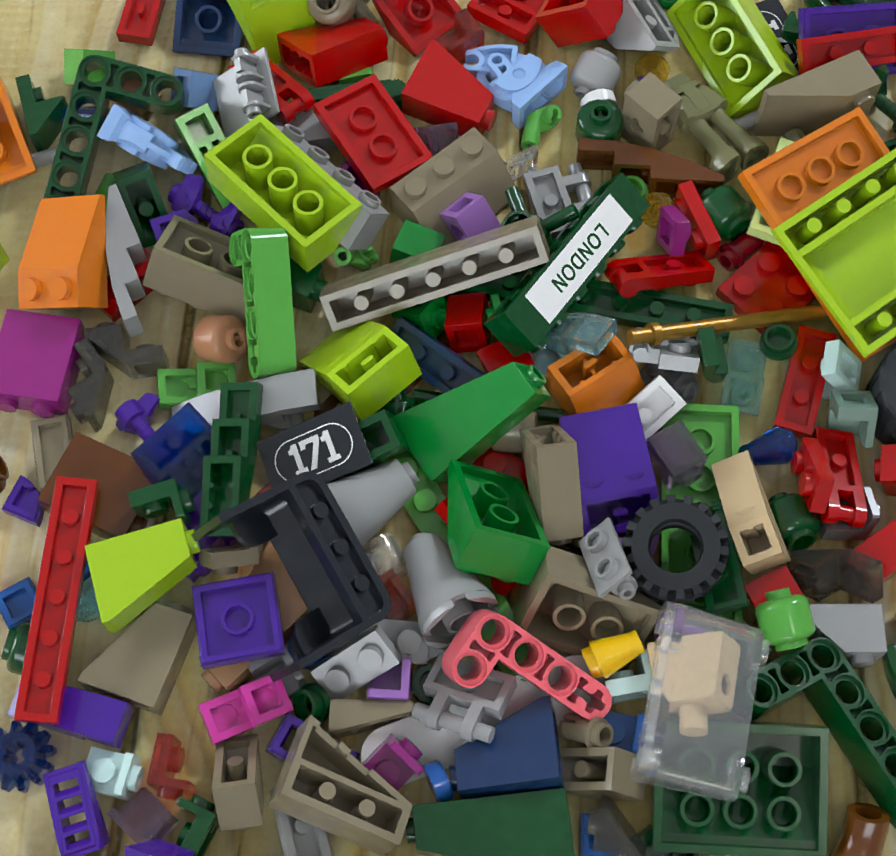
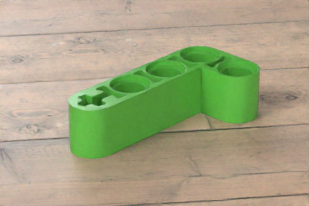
M243 228L232 233L229 241V256L233 267H242L250 373L254 379H261L296 372V344L289 242L286 230L284 228Z

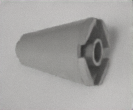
M397 459L327 483L359 542L364 547L417 493L414 484L419 482V479L407 461L400 464Z
M422 532L409 539L403 555L421 635L428 646L448 648L472 612L478 609H488L498 613V609L495 606L498 602L494 594L475 574H468L455 568L449 546L437 534ZM494 620L486 621L481 628V632L489 627Z

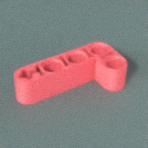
M478 609L467 617L442 657L444 674L452 681L466 688H475L481 685L497 661H499L570 711L588 720L594 717H605L612 706L610 691L603 684L507 617L488 609ZM493 619L496 625L495 633L490 639L483 640L481 628L486 621ZM527 643L528 655L526 659L516 663L515 651L517 647ZM470 655L473 660L471 670L467 674L459 676L457 672L459 661L463 657ZM559 666L561 669L560 679L557 683L549 685L548 675L554 667ZM576 688L586 691L591 697L588 704L584 699L573 693Z

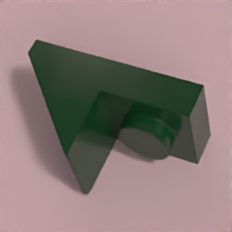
M29 74L16 77L15 80L29 136L37 152L49 149L62 130L68 107L67 101L64 96L46 100L42 87H35Z

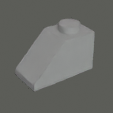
M809 604L816 628L814 634L809 638L813 640L822 637L833 641L852 667L865 668L874 666L875 662L887 653L882 604Z

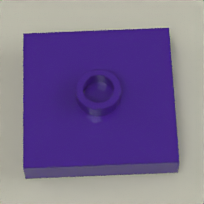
M274 572L192 586L200 663L203 670L286 655Z

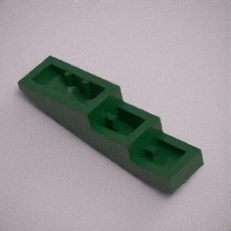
M258 382L221 383L219 419H212L210 456H204L200 528L218 514L248 500L250 497L256 464V442L259 440L263 385ZM229 525L206 537L235 536Z

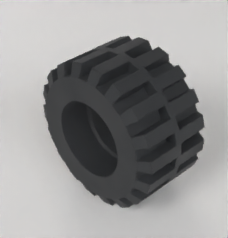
M666 495V500L658 501V498L649 501V506L645 509L641 507L635 513V518L633 521H629L626 527V535L623 538V550L633 572L631 576L635 578L638 585L637 588L641 592L645 591L650 595V598L656 601L658 599L667 601L666 604H676V602H684L686 604L693 602L697 597L702 598L709 593L713 586L717 585L729 556L728 535L726 529H723L721 526L722 520L717 514L713 515L709 511L708 505L703 502L700 505L694 503L692 497L685 495L684 499H675V495ZM669 528H680L690 532L697 539L700 545V557L692 569L682 573H670L662 570L654 563L650 547L653 538L661 531Z

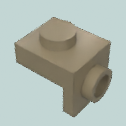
M237 540V545L200 549L199 565L213 569L214 575L238 573L239 566L259 564V553L263 550V544L258 547H247Z

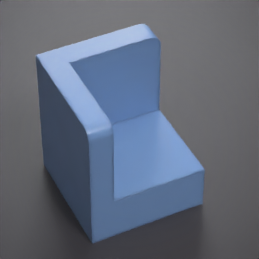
M174 67L173 76L177 77L183 87L185 96L184 106L198 108L207 103L211 111L219 112L213 80L220 75ZM173 89L171 90L170 101L177 95V92Z

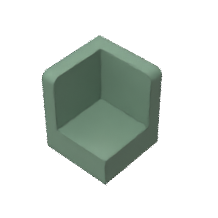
M831 390L826 429L853 432V435H858L864 448H873L879 407L871 392Z

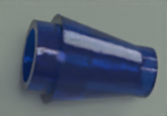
M773 427L748 444L740 446L738 454L748 450L754 466L783 465L791 461L794 451H798V443L795 435L790 430Z

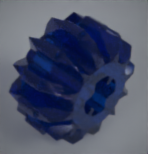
M15 720L11 722L9 733L0 727V782L2 790L10 792L16 786L19 792L27 793L30 787V780L38 786L44 784V779L40 775L43 769L48 772L55 770V766L48 762L46 758L54 756L57 753V749L53 745H47L51 739V734L46 730L39 731L38 724L28 722L23 728L22 723ZM22 749L23 752L21 754L24 760L18 764L16 763L18 761L16 753Z

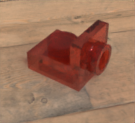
M159 732L157 733L146 783L154 790H158L157 796L160 798L178 800L179 796L182 797L183 794L194 795L196 786L192 782L174 779V774L181 772L185 758V749L181 748V741L173 734Z

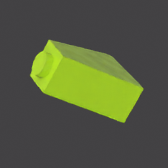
M181 518L84 546L101 622L110 633L120 631L197 568L194 554L201 552L200 545L191 536L195 530H188Z

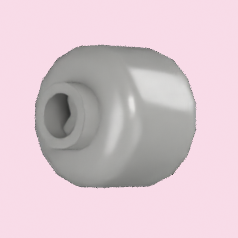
M600 47L584 51L569 77L571 84L575 88L574 94L582 100L587 93L596 89L604 88L612 91L622 73L618 65V58L610 51Z

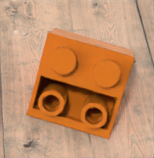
M611 328L549 365L546 372L545 386L567 415L625 405L645 387L633 356Z

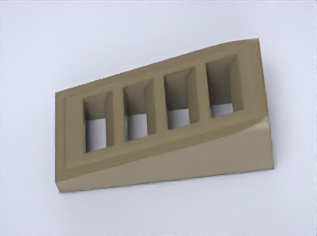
M332 699L329 712V735L332 738L339 739L374 730L412 716L414 702L402 700Z

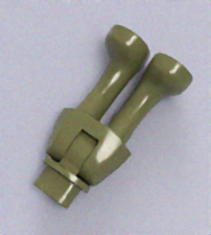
M680 73L664 82L683 98L677 121L678 127L683 133L693 135L702 143L711 157L708 168L724 175L723 185L736 175L739 167L745 170L767 158L769 147L758 137L746 132L727 115L725 109L728 106V100L717 91L704 84L701 85L698 80H690L685 73ZM715 125L720 130V132L728 139L733 148L730 147L711 128V126Z

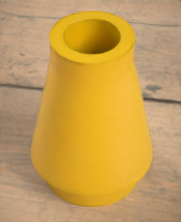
M636 630L588 641L589 646L580 649L594 679L603 676L607 679L637 656L646 653Z

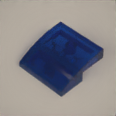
M188 402L138 446L131 455L152 485L175 478L183 489L189 488L194 498L202 490L204 456H210L212 426Z

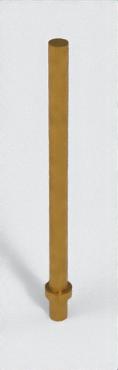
M821 304L667 325L652 322L648 323L644 328L627 330L626 340L629 345L648 343L650 346H657L665 340L694 337L700 328L714 327L716 334L767 327L773 324H789L826 319L829 316Z

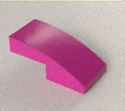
M269 675L198 705L212 746L294 710L282 679L273 682Z

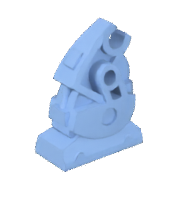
M508 44L486 45L466 50L464 67L494 95L493 103L504 110L512 112V123L519 130L524 126L525 119L530 113L547 106L566 89L568 66L556 60L545 65L539 57L530 53L527 55L518 53V46Z
M113 104L97 134L101 139H105L108 142L115 141L118 146L129 153L165 170L169 166L188 175L193 174L198 166L193 158L179 147L180 144L153 124L140 118L133 110L118 104Z

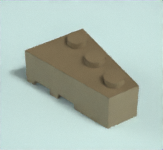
M310 715L296 731L267 806L385 856L400 846L413 804L373 769L369 771L350 754L351 749L342 741L340 743L336 742L319 726L321 723Z

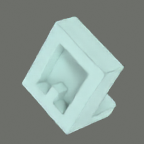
M840 339L826 342L824 358L820 364L821 376L826 380L822 394L825 400L830 399L831 390H859L862 361Z
M645 649L646 653L636 657L639 675H634L633 670H624L614 673L609 677L610 680L604 681L603 685L610 691L612 704L653 697L655 691L647 649Z
M91 746L86 765L95 793L130 801L132 792L139 790L144 776V767L141 766L142 760L138 756L129 752L122 754Z

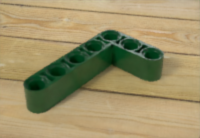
M89 55L82 59L77 69L43 199L86 195L100 142V137L97 134L106 119L110 100L164 115L176 114L183 108L185 103L183 87L177 77L100 55ZM98 69L106 72L104 79L100 82L88 80V75L93 70ZM130 79H137L142 84L137 91L128 92L123 89L124 83ZM171 88L177 92V95L171 101H162L158 98L159 93L163 89ZM88 103L97 106L96 112L90 117H82L78 114L80 107ZM76 138L88 140L86 148L80 152H73L69 149L71 142ZM75 172L79 175L77 183L71 187H64L60 184L61 178L65 173Z
M822 637L815 638L809 641V644L798 647L752 672L734 688L730 710L737 718L749 722L757 720L804 693L826 727L829 728V732L879 807L890 814V823L896 829V731L833 641ZM781 675H783L788 680L789 684L782 678ZM749 691L757 697L758 702L751 697Z

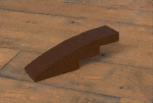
M578 138L576 162L581 163L582 169L611 170V178L620 173H623L625 176H637L647 184L649 190L648 197L675 198L678 184L692 180L699 196L710 187L717 188L724 183L723 174L691 160L657 149L612 140Z

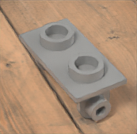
M607 517L598 526L590 530L578 543L598 597L602 599L609 592H612L623 600H629L635 596L638 585L635 578L631 576L633 572L613 523Z

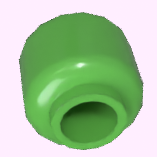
M789 587L766 592L765 597L767 601L758 604L755 608V616L762 641L767 645H774L776 651L794 649L809 644L808 637L814 634L816 628L807 597L802 594L791 595Z

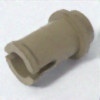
M567 713L563 718L574 724L564 721L559 723V734L564 740L586 744L589 748L608 747L613 740L614 732L612 726L606 719L601 717H594L588 720L573 713Z

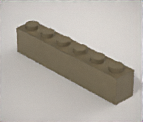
M535 215L326 284L319 299L334 332L549 262L550 249L539 217Z

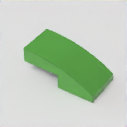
M197 362L196 368L157 369V392L160 398L158 409H172V406L220 390L221 383H236L235 363Z

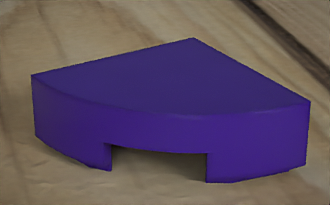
M20 475L2 510L6 514L37 527H40L44 516V510L37 500L40 495L39 491L31 481Z

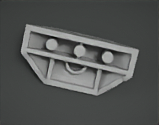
M622 0L623 13L615 25L614 32L607 37L608 42L615 49L676 52L679 49L678 32L658 0Z

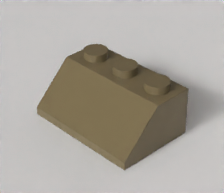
M473 127L391 186L392 211L403 223L406 219L444 234V246L456 242L440 216L443 210L464 193L469 192L483 195L494 214L497 215L509 206L505 190L516 185L498 151Z
M174 215L153 247L142 285L153 289L160 295L171 296L186 302L198 310H206L216 315H234L240 318L246 325L242 267H233L229 256L230 237Z

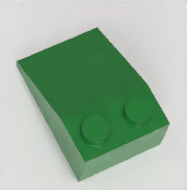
M451 459L448 465L447 543L455 568L468 574L479 573L496 577L505 583L516 582L530 585L550 549V545L522 478Z

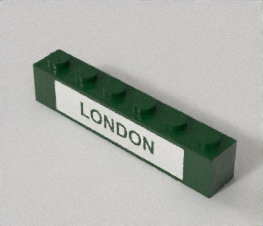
M623 173L609 179L596 189L578 211L580 217L569 222L549 245V262L530 268L484 323L514 358L528 351L534 354L548 342L549 337L547 333L559 326L568 317L567 308L578 302L588 292L587 283L596 279L605 271L607 265L604 262L608 257L610 258L617 254L625 245L624 237L634 232L643 223L641 216L650 204Z

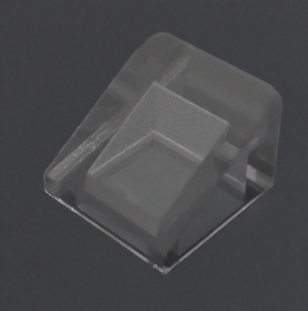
M536 144L523 148L503 159L514 182L522 178L524 173L537 169L539 148Z

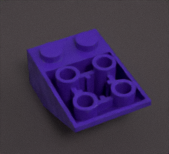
M637 403L558 417L560 427L577 442L584 536L607 517L611 519L616 533L626 532L629 521H633L635 513L641 507L645 509L649 506V501L658 498L659 501L657 484Z

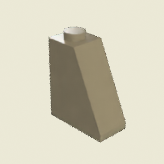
M558 424L519 429L530 500L549 544L564 545L572 542V538L584 537L577 442Z
M172 601L169 602L168 606L155 602L80 673L77 681L87 690L127 702L132 706L162 716L197 632L196 620L191 615L192 610Z

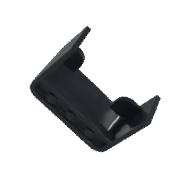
M302 472L218 514L191 534L196 542L229 525L235 538L247 547H258L271 541L310 612L299 618L292 630L293 641L301 656L270 674L269 676L273 682L303 669L385 619L390 612L391 599L388 591L327 483L320 475L314 472Z

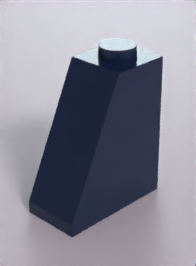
M540 697L494 725L495 735L490 744L476 739L473 743L468 741L454 750L455 765L449 766L451 787L453 791L458 790L463 800L565 788L556 712L551 697Z

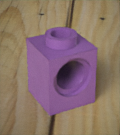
M466 192L440 213L441 218L456 241L501 227L485 197L479 194Z

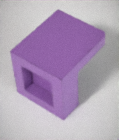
M403 658L402 664H397L370 681V687L367 689V700L411 701L413 671L411 658Z

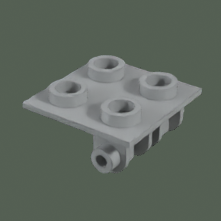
M264 47L254 54L249 53L247 48H237L234 50V56L231 58L234 67L213 80L225 138L232 135L259 114H262L266 119H270L280 112L267 50Z

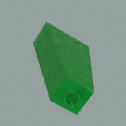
M511 362L394 417L409 450L431 482L448 483V465L451 459L472 464L502 436L549 399L551 395L544 387L546 384L545 377L535 366Z

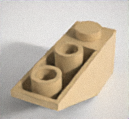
M746 450L712 464L711 468L727 524L743 567L754 575L791 561L749 451Z

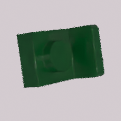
M175 478L127 492L131 508L139 516H145L146 518L159 517L167 514L169 508L174 506L177 519L181 518L185 526L192 524L190 512L195 511L192 494L188 487L183 489Z
M195 794L190 801L179 796L175 804L184 811L196 816L193 823L187 822L177 838L176 845L193 850L194 856H204L219 828L217 815L213 813L215 804Z

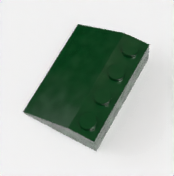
M651 716L650 788L652 851L732 856H827L829 728L816 724L707 719L706 735L688 737L681 734V719Z

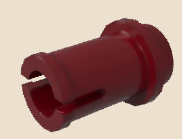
M746 228L731 243H724L720 246L717 259L726 270L738 269L744 264V260L750 254L763 246L764 240L746 234L748 230Z

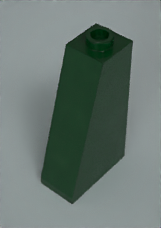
M566 788L413 805V817H409L406 825L407 844L416 843L418 855L575 856Z

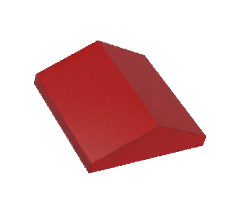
M455 0L372 1L389 35L414 57L426 49L431 39L437 41L467 17Z

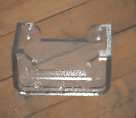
M666 601L658 611L654 631L660 637L654 643V662L642 731L638 736L637 744H641L643 747L639 746L636 758H632L629 780L733 802L737 799L739 793L746 794L749 785L750 768L744 767L759 665L766 664L770 642L768 639H763V630L683 604Z

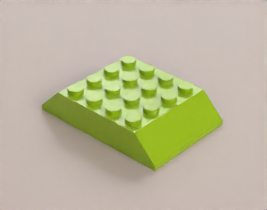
M895 148L771 231L864 358L896 336Z

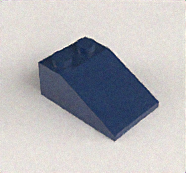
M176 0L173 52L233 57L234 50L244 46L245 35L227 0Z

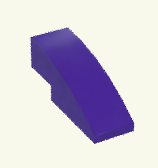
M19 686L7 713V716L14 718ZM66 686L60 725L30 724L120 749L135 709L127 702Z

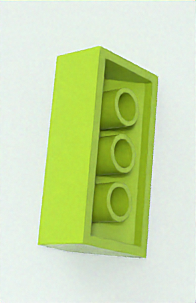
M678 0L665 12L710 88L728 100L725 112L731 119L759 109L765 89L799 75L795 65L753 0Z
M262 114L256 116L204 154L208 181L257 227L284 228L288 236L289 256L306 272H309L337 249L362 209V204Z

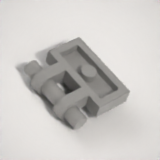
M581 163L570 164L567 168L569 175L564 177L561 176L558 165L523 174V184L535 215L545 219L571 205L568 192L577 194L579 202L574 203L578 211L592 195L590 177L588 173L583 171ZM567 224L551 232L552 240L560 234Z
M696 337L665 340L657 346H650L648 343L629 345V352L636 362L658 364V369L698 373L700 356Z
M440 653L423 684L425 695L434 699L430 706L417 702L412 710V718L425 722L427 728L436 731L444 728L459 733L460 739L472 743L477 739L490 744L495 735V727L483 724L482 721L485 715L499 720L502 719L517 687L516 677L492 669L481 685L475 688H466L452 681L444 674L442 669V657L444 654ZM460 660L457 665L459 676L467 674L471 670L473 663ZM454 704L468 709L465 717L447 712L450 705Z

